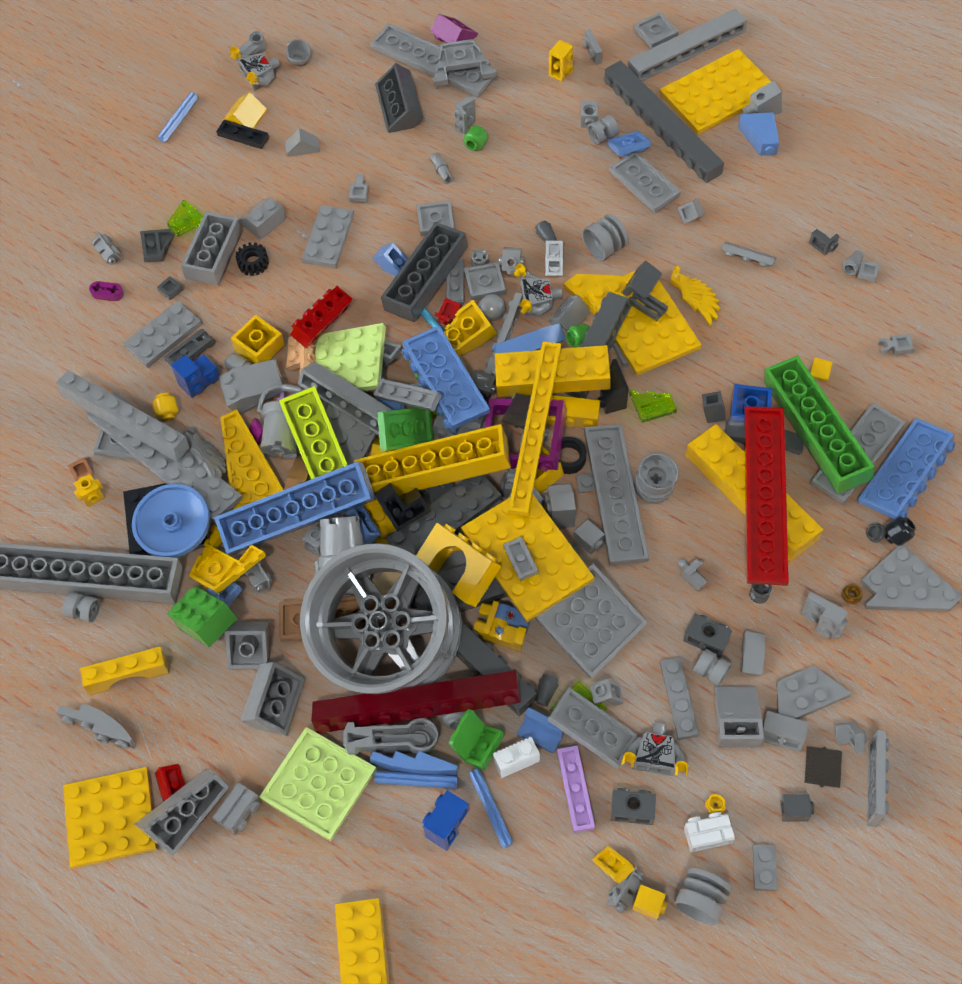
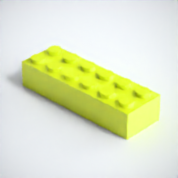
M315 386L279 400L311 479L347 466Z

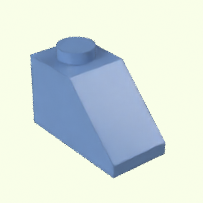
M394 243L383 245L373 257L384 271L394 276L399 273L408 260Z

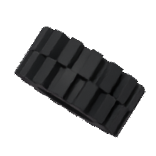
M250 242L248 243L249 246L244 244L243 249L239 247V252L236 251L235 257L238 268L242 273L244 272L245 275L250 273V276L256 273L257 276L259 271L263 273L264 268H268L269 259L265 247L255 242L252 245ZM249 257H259L253 262L246 261Z

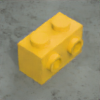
M559 40L549 51L548 76L563 82L573 72L574 54L572 45Z

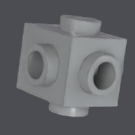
M503 248V255H499V266H502V271H506V274H514L516 271L514 267L517 264L521 263L524 265V256H521L522 248Z

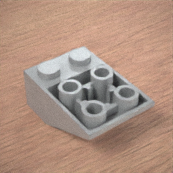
M714 686L718 747H760L764 736L756 687Z

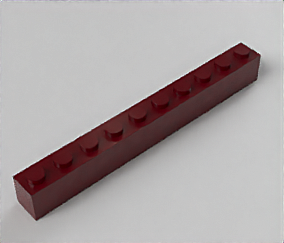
M514 670L404 687L382 694L365 693L313 701L311 721L316 733L320 734L344 730L348 722H354V727H368L464 712L468 709L477 710L521 703L520 683L517 671Z

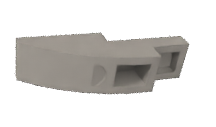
M83 703L79 711L59 706L57 714L63 723L67 725L79 724L81 728L91 731L95 735L96 740L101 743L108 744V742H113L122 749H127V747L135 749L136 744L127 731L103 711Z

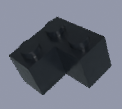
M391 483L374 492L378 502L397 532L431 512L417 488L402 497L398 496Z

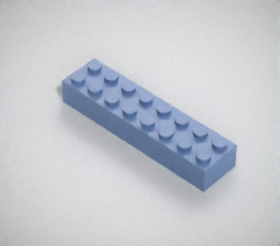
M355 462L214 518L226 554H237L247 550L251 545L258 546L318 523L320 519L331 518L375 501L376 498L364 464Z

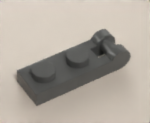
M200 329L164 356V359L170 366L184 355L192 360L205 349L213 347L216 340L208 336L204 329Z

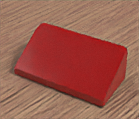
M179 764L159 767L155 773L163 802L185 786Z

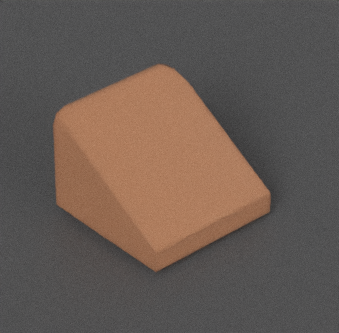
M85 457L68 465L75 481L88 474H94Z

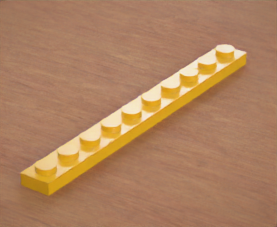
M542 341L508 514L528 516L561 352L560 343Z

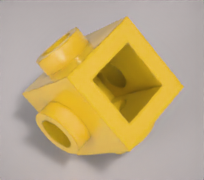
M91 474L83 476L73 483L77 489L74 491L79 501L83 500L87 507L104 499L100 491L103 486L98 478L94 480Z

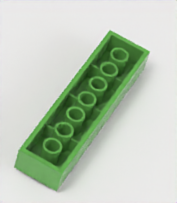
M797 355L764 370L765 385L767 388H772V395L780 408H784V414L837 494L873 480L875 466L800 357Z

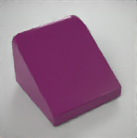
M254 418L249 431L257 445H260L263 427L258 419Z

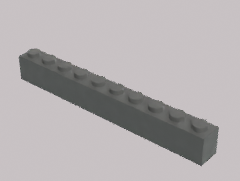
M621 60L605 69L604 81L606 85L610 86L616 95L620 96L625 104L630 106L635 114L640 116L645 124L650 126L656 135L660 136L666 145L671 147L676 155L681 157L687 166L696 172L699 178L708 183L723 173L724 162Z

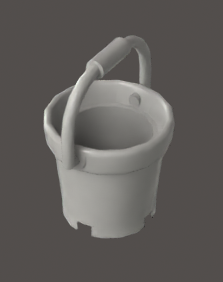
M284 383L283 385H273L262 393L257 412L261 413L264 419L261 452L273 458H276L277 455H283L282 459H294L297 457L298 447L279 401H269L264 406L263 402L266 395L276 389L292 393H298L306 389H303L302 386Z
M359 515L319 520L320 556L318 560L314 561L315 573L339 553L352 547L364 545ZM374 574L369 575L371 581L374 578ZM352 587L344 595L354 594Z

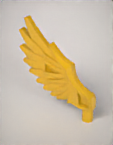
M675 266L670 277V283L679 289L682 301L686 302L694 312L698 310L708 326H712V318L718 320L715 310L720 311V307L717 305L719 300L715 298L716 294L711 292L712 288L707 287V284L701 283V280H697V278L689 279V276L686 277L680 274L681 268Z

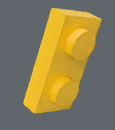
M608 845L592 859L599 869L618 884L635 870L629 861Z

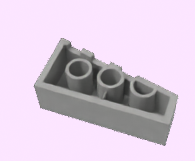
M205 769L134 825L164 851L174 856L229 789V786L216 774Z

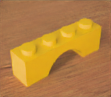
M161 646L80 668L83 687L89 695L110 690L114 683L125 678L146 677L151 679L169 674L166 655Z

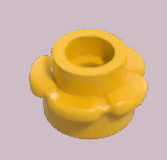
M718 794L710 795L709 799L705 801V807L710 814L721 812L722 814L726 809L725 799Z

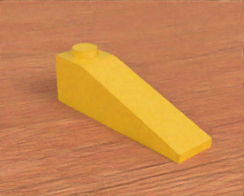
M471 300L459 309L451 324L444 328V334L458 357L485 344L497 335V331L474 300Z

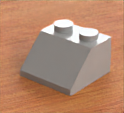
M267 198L258 202L239 218V223L262 240L286 219L283 207L272 198Z
M234 622L225 631L228 669H258L260 664L269 663V622Z

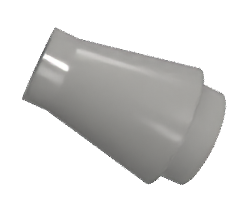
M858 250L854 251L843 262V271L847 275H854L859 272L864 257L863 253Z

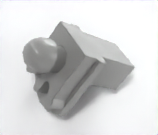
M696 558L689 565L685 559L679 560L678 565L684 570L680 576L696 591H699L707 582L697 572L704 561H699Z

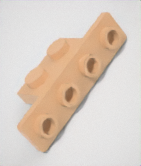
M292 336L289 337L286 368L290 371L300 368L301 373L302 368L315 362L317 339L306 349Z

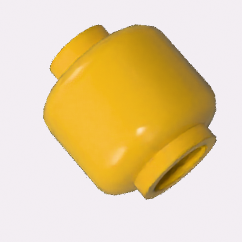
M169 393L158 394L152 401L153 410L158 419L171 421L179 412L176 398Z

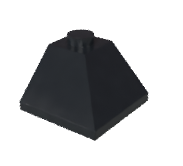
M613 359L609 367L610 389L600 390V397H598L600 408L604 409L605 414L627 409L629 388L617 359Z

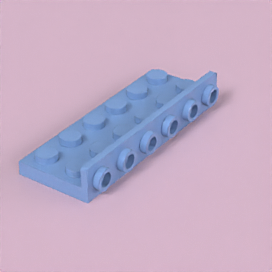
M440 326L403 341L404 349H402V354L405 360L409 359L412 372L414 374L417 373L419 376L420 386L441 394L435 411L438 416L441 415L443 417V424L446 430L450 429L451 433L457 434L456 428L490 413L489 406Z
M915 418L875 474L873 480H871L858 498V503L893 520L897 517L906 518L910 507L913 508L916 505L919 494L925 492L928 481L934 479L937 468L943 466L948 452L951 453L954 450L956 444L954 442V433Z

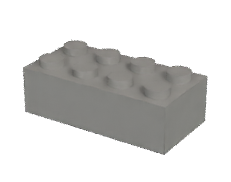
M205 212L181 264L186 279L214 285L219 284L242 232L238 218Z

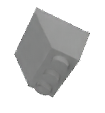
M275 662L260 664L241 722L258 730L286 736L305 678Z

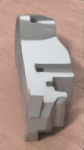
M423 718L415 719L408 725L354 727V722H348L343 732V745L348 755H355L365 750L371 752V755L373 751L383 752V755H394L396 751L400 753L412 752L416 755L420 751L428 754L434 749L438 739L436 726L431 721Z

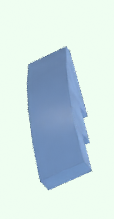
M557 323L501 342L492 347L495 353L541 350L542 341L560 343L566 339L560 324Z
M374 751L370 757L373 766L392 772L457 776L458 766L418 751L416 758L397 751L393 758Z

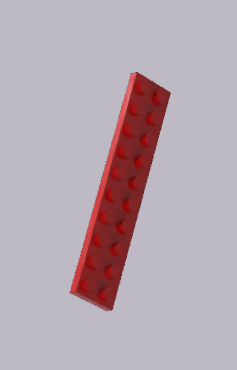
M745 406L747 584L788 586L784 408Z

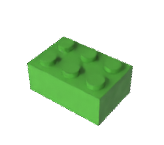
M196 586L190 589L167 613L181 631L207 647H210L238 619L225 602Z

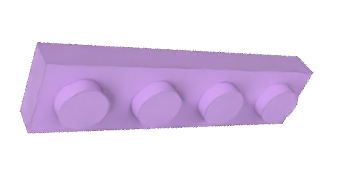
M578 745L557 749L573 832L579 833L595 830Z

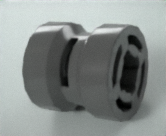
M752 584L749 592L751 600L758 604L765 603L770 596L772 585Z

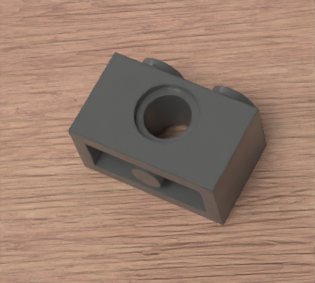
M695 613L685 632L683 641L703 651L708 649L715 653L718 658H721L730 640L732 630L724 624H717L711 621L705 615ZM704 632H710L713 636L708 637Z
M627 788L613 790L610 821L653 825L655 820L656 794H651V791L648 790L630 792ZM636 802L639 808L631 809L628 807V803Z

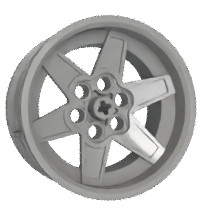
M365 544L339 553L324 564L316 573L303 598L300 612V629L306 652L311 661L330 681L343 688L362 694H382L404 687L436 683L449 669L457 654L462 634V620L458 602L451 588L439 574L428 567L422 560L396 546ZM379 572L401 573V576L386 595H382L368 577ZM419 584L426 591L433 611L409 609ZM352 587L360 607L359 613L335 618L341 599L348 589ZM395 599L396 607L389 609L388 603ZM371 601H375V609L369 611L368 604ZM407 617V624L400 627V618ZM365 619L366 626L360 630L358 624L361 620ZM432 633L427 648L419 657L410 637ZM397 635V643L391 646L389 643L390 637ZM376 636L377 644L370 647V638ZM335 638L361 640L354 667L342 656ZM385 653H388L402 670L388 676H372Z

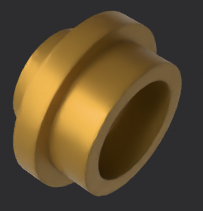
M852 584L843 589L842 597L849 604H857L861 601L863 593L859 586ZM849 593H853L855 597H851Z

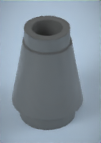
M544 220L536 225V234L545 243L546 241H557L550 223Z
M546 674L542 675L538 684L537 704L548 707L559 686L557 678Z

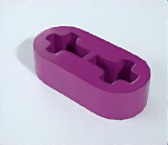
M96 281L89 286L90 293L95 299L119 301L124 296L121 286L117 283Z

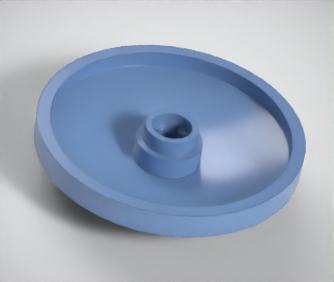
M182 484L163 485L149 492L137 505L132 518V531L137 543L148 554L160 557L178 558L190 553L204 540L210 526V510L206 501L195 489Z

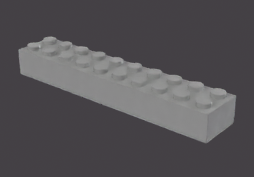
M0 543V589L66 595L70 592H75L91 597L173 604L176 602L183 570L178 558Z

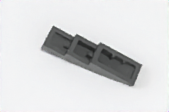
M727 420L725 433L733 441L745 445V422ZM785 430V450L800 455L803 452L804 442L797 433Z

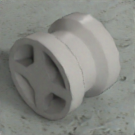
M476 249L472 252V267L489 264L487 251Z

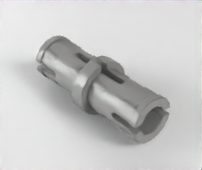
M436 152V155L433 153L430 156V160L435 166L436 173L441 176L444 184L451 183L453 176L448 170L447 163L442 160L440 153Z

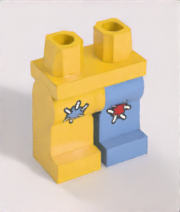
M493 601L492 605L482 603L479 615L488 618L487 622L476 620L473 629L483 636V641H490L521 652L531 621L526 623L519 611L509 605L499 604L496 601Z

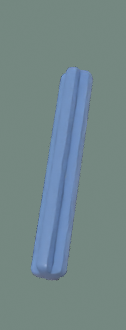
M189 93L159 133V141L165 143L197 101L196 93Z
M477 768L470 771L469 776L503 848L511 846L513 844L511 836L480 769Z
M376 771L374 775L375 783L451 789H456L458 784L456 776Z

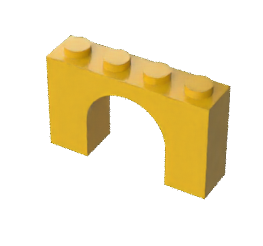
M436 523L416 557L438 573L451 554L463 551L466 557V569L452 593L463 602L476 607L502 566L496 563L497 558L490 553H482V547L474 542L472 545L469 544V538L461 533L455 534L456 529L447 523L444 526Z

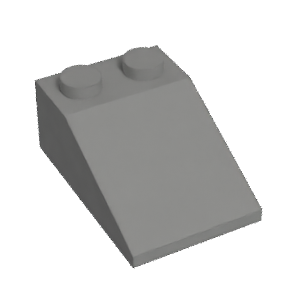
M275 359L234 368L219 376L227 407L232 411L237 409L239 414L258 405L262 393L268 387L283 385ZM282 389L269 392L264 401L283 392Z

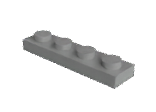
M380 379L374 396L379 399L434 412L441 394L429 389Z
M681 658L660 660L677 739L683 740L698 737L699 732Z

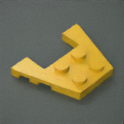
M213 524L210 529L212 533L209 539L205 540L203 544L205 548L202 554L198 555L189 577L203 587L210 588L219 594L265 558L266 554L253 545L247 549L239 560L217 549L222 543L218 527Z

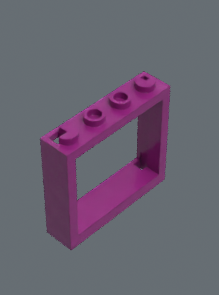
M490 398L488 404L490 413L486 416L484 428L494 426L496 415H527L531 399ZM551 400L548 416H556L550 456L540 455L537 469L543 471L558 470L567 412L564 400ZM509 454L510 469L517 468L519 454Z

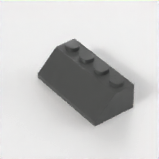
M395 63L375 83L386 129L389 133L412 129L423 119L411 72L409 69Z

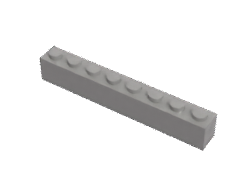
M737 9L726 12L652 49L628 59V68L643 82L745 33L747 20Z
M68 370L56 382L62 397L174 461L178 462L189 450L186 436Z

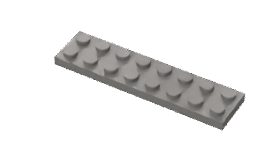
M389 23L370 43L372 49L435 77L440 46ZM480 67L447 71L448 84L475 97H479L495 78L482 79Z
M622 424L584 427L601 525L605 534L604 540L609 565L648 562L649 556Z

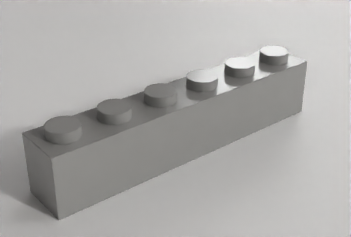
M313 362L301 369L298 385L305 389L315 386L320 399L379 435L377 412L390 411L392 409L317 362Z

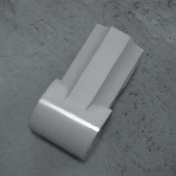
M260 31L252 32L249 35V40L239 48L240 52L248 55L264 52L266 50V43L263 34Z

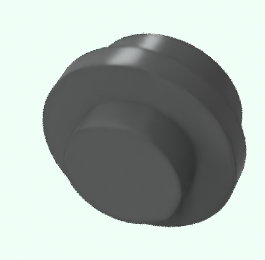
M875 523L867 528L866 534L870 541L878 543L884 538L886 529L884 525Z

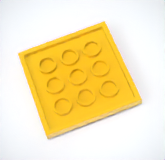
M147 767L63 785L71 869L158 850L157 844L134 825L153 810Z

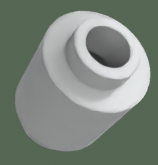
M236 353L228 355L224 362L226 369L229 371L252 364L250 360Z

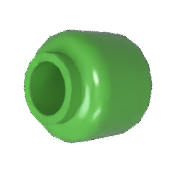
M472 126L464 136L465 146L472 151L481 150L488 141L487 132L480 126Z
M587 324L571 326L566 332L567 343L573 348L579 347L585 339L587 329L590 327Z

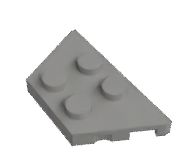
M815 666L781 679L776 684L778 714L795 719L802 718L844 700L851 695L850 691Z

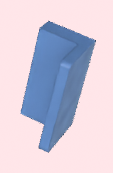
M528 707L525 712V720L517 735L523 739L532 737L535 745L550 753H554L565 732L547 721L549 717Z

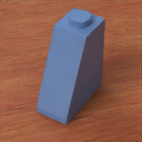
M774 112L740 114L738 128L760 156L777 155L779 139Z

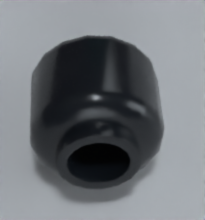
M897 517L886 525L885 538L891 544L904 545L915 536L916 527L909 518Z

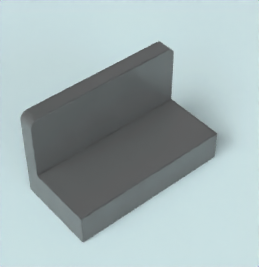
M645 260L636 269L621 293L627 297L634 292L645 300L662 273Z

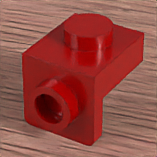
M445 298L439 313L435 312L434 316L438 318L439 323L447 326L448 323L451 324L456 317L455 314L463 306Z

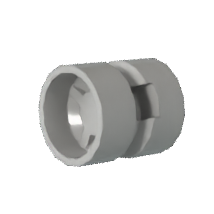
M611 115L601 118L600 121H594L588 124L587 127L588 134L595 144L602 143L607 138L610 139L619 134L617 122Z
M70 592L63 603V616L93 623L99 613L100 600L91 596L84 597L83 594Z
M705 649L693 671L702 677L708 676L710 682L719 686L732 664L723 658L717 659L715 653Z

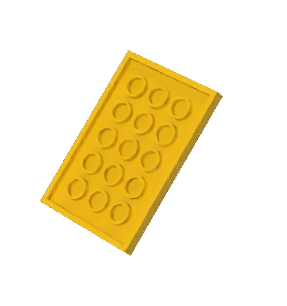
M737 49L659 89V94L697 135H700L743 112V107L750 104V95L771 81L740 49Z
M635 271L586 291V296L597 313L601 307L602 299L606 297L608 292L626 297L621 292ZM660 280L657 281L650 295L668 306L666 313L656 322L631 305L615 339V343L636 376L698 351L702 347V344ZM634 292L627 296V298L632 297Z
M533 494L528 516L508 514L510 498L461 527V531L469 538L471 545L474 542L483 548L482 553L486 554L488 552L497 558L496 563L502 567L495 576V579L526 623L595 581V577ZM520 537L523 538L539 573L523 581H519L503 547V544Z

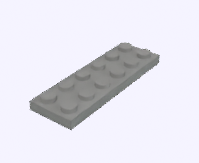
M872 403L853 427L851 433L874 465L906 422ZM821 469L810 483L842 505L857 488L856 486L837 494Z

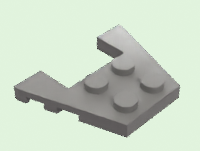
M473 39L443 43L439 51L433 84L434 86L447 85V71L480 67L482 79L497 77V72L495 68H492L490 61L484 57L482 50Z

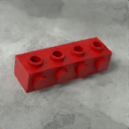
M336 286L333 290L328 289L323 295L324 298L322 300L319 298L313 304L314 308L312 310L308 308L302 315L303 318L301 320L298 318L292 324L293 330L290 335L306 349L348 309L353 301V298L339 286Z

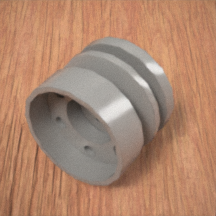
M612 214L605 215L597 223H592L582 231L583 241L587 249L599 261L605 260L614 252L627 246L629 240L625 227Z
M654 453L644 457L639 464L634 481L637 495L644 501L653 504L662 503L667 500L673 493L678 479L679 471L677 464L665 454Z
M689 868L688 878H685L683 882L689 890L680 889L674 905L682 913L697 921L709 925H717L723 912L719 904H726L728 900L726 896L730 895L732 888L726 881L710 872L698 868Z

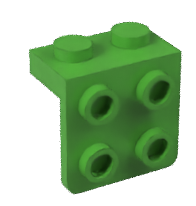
M468 709L452 734L449 745L466 764L486 770L505 734L502 730L486 726L473 710Z

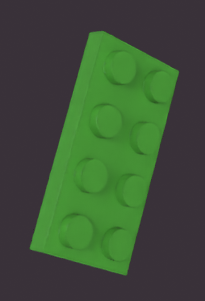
M407 408L377 412L381 451L400 449L433 441L431 411L420 408Z

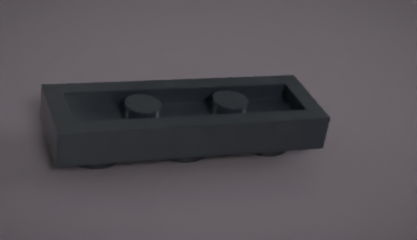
M223 120L216 131L217 136L259 149L264 147L269 138L267 132Z

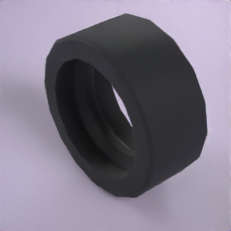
M563 437L561 449L573 448L577 450L579 459L573 463H564L560 460L559 462L564 474L577 473L585 465V445L577 438Z

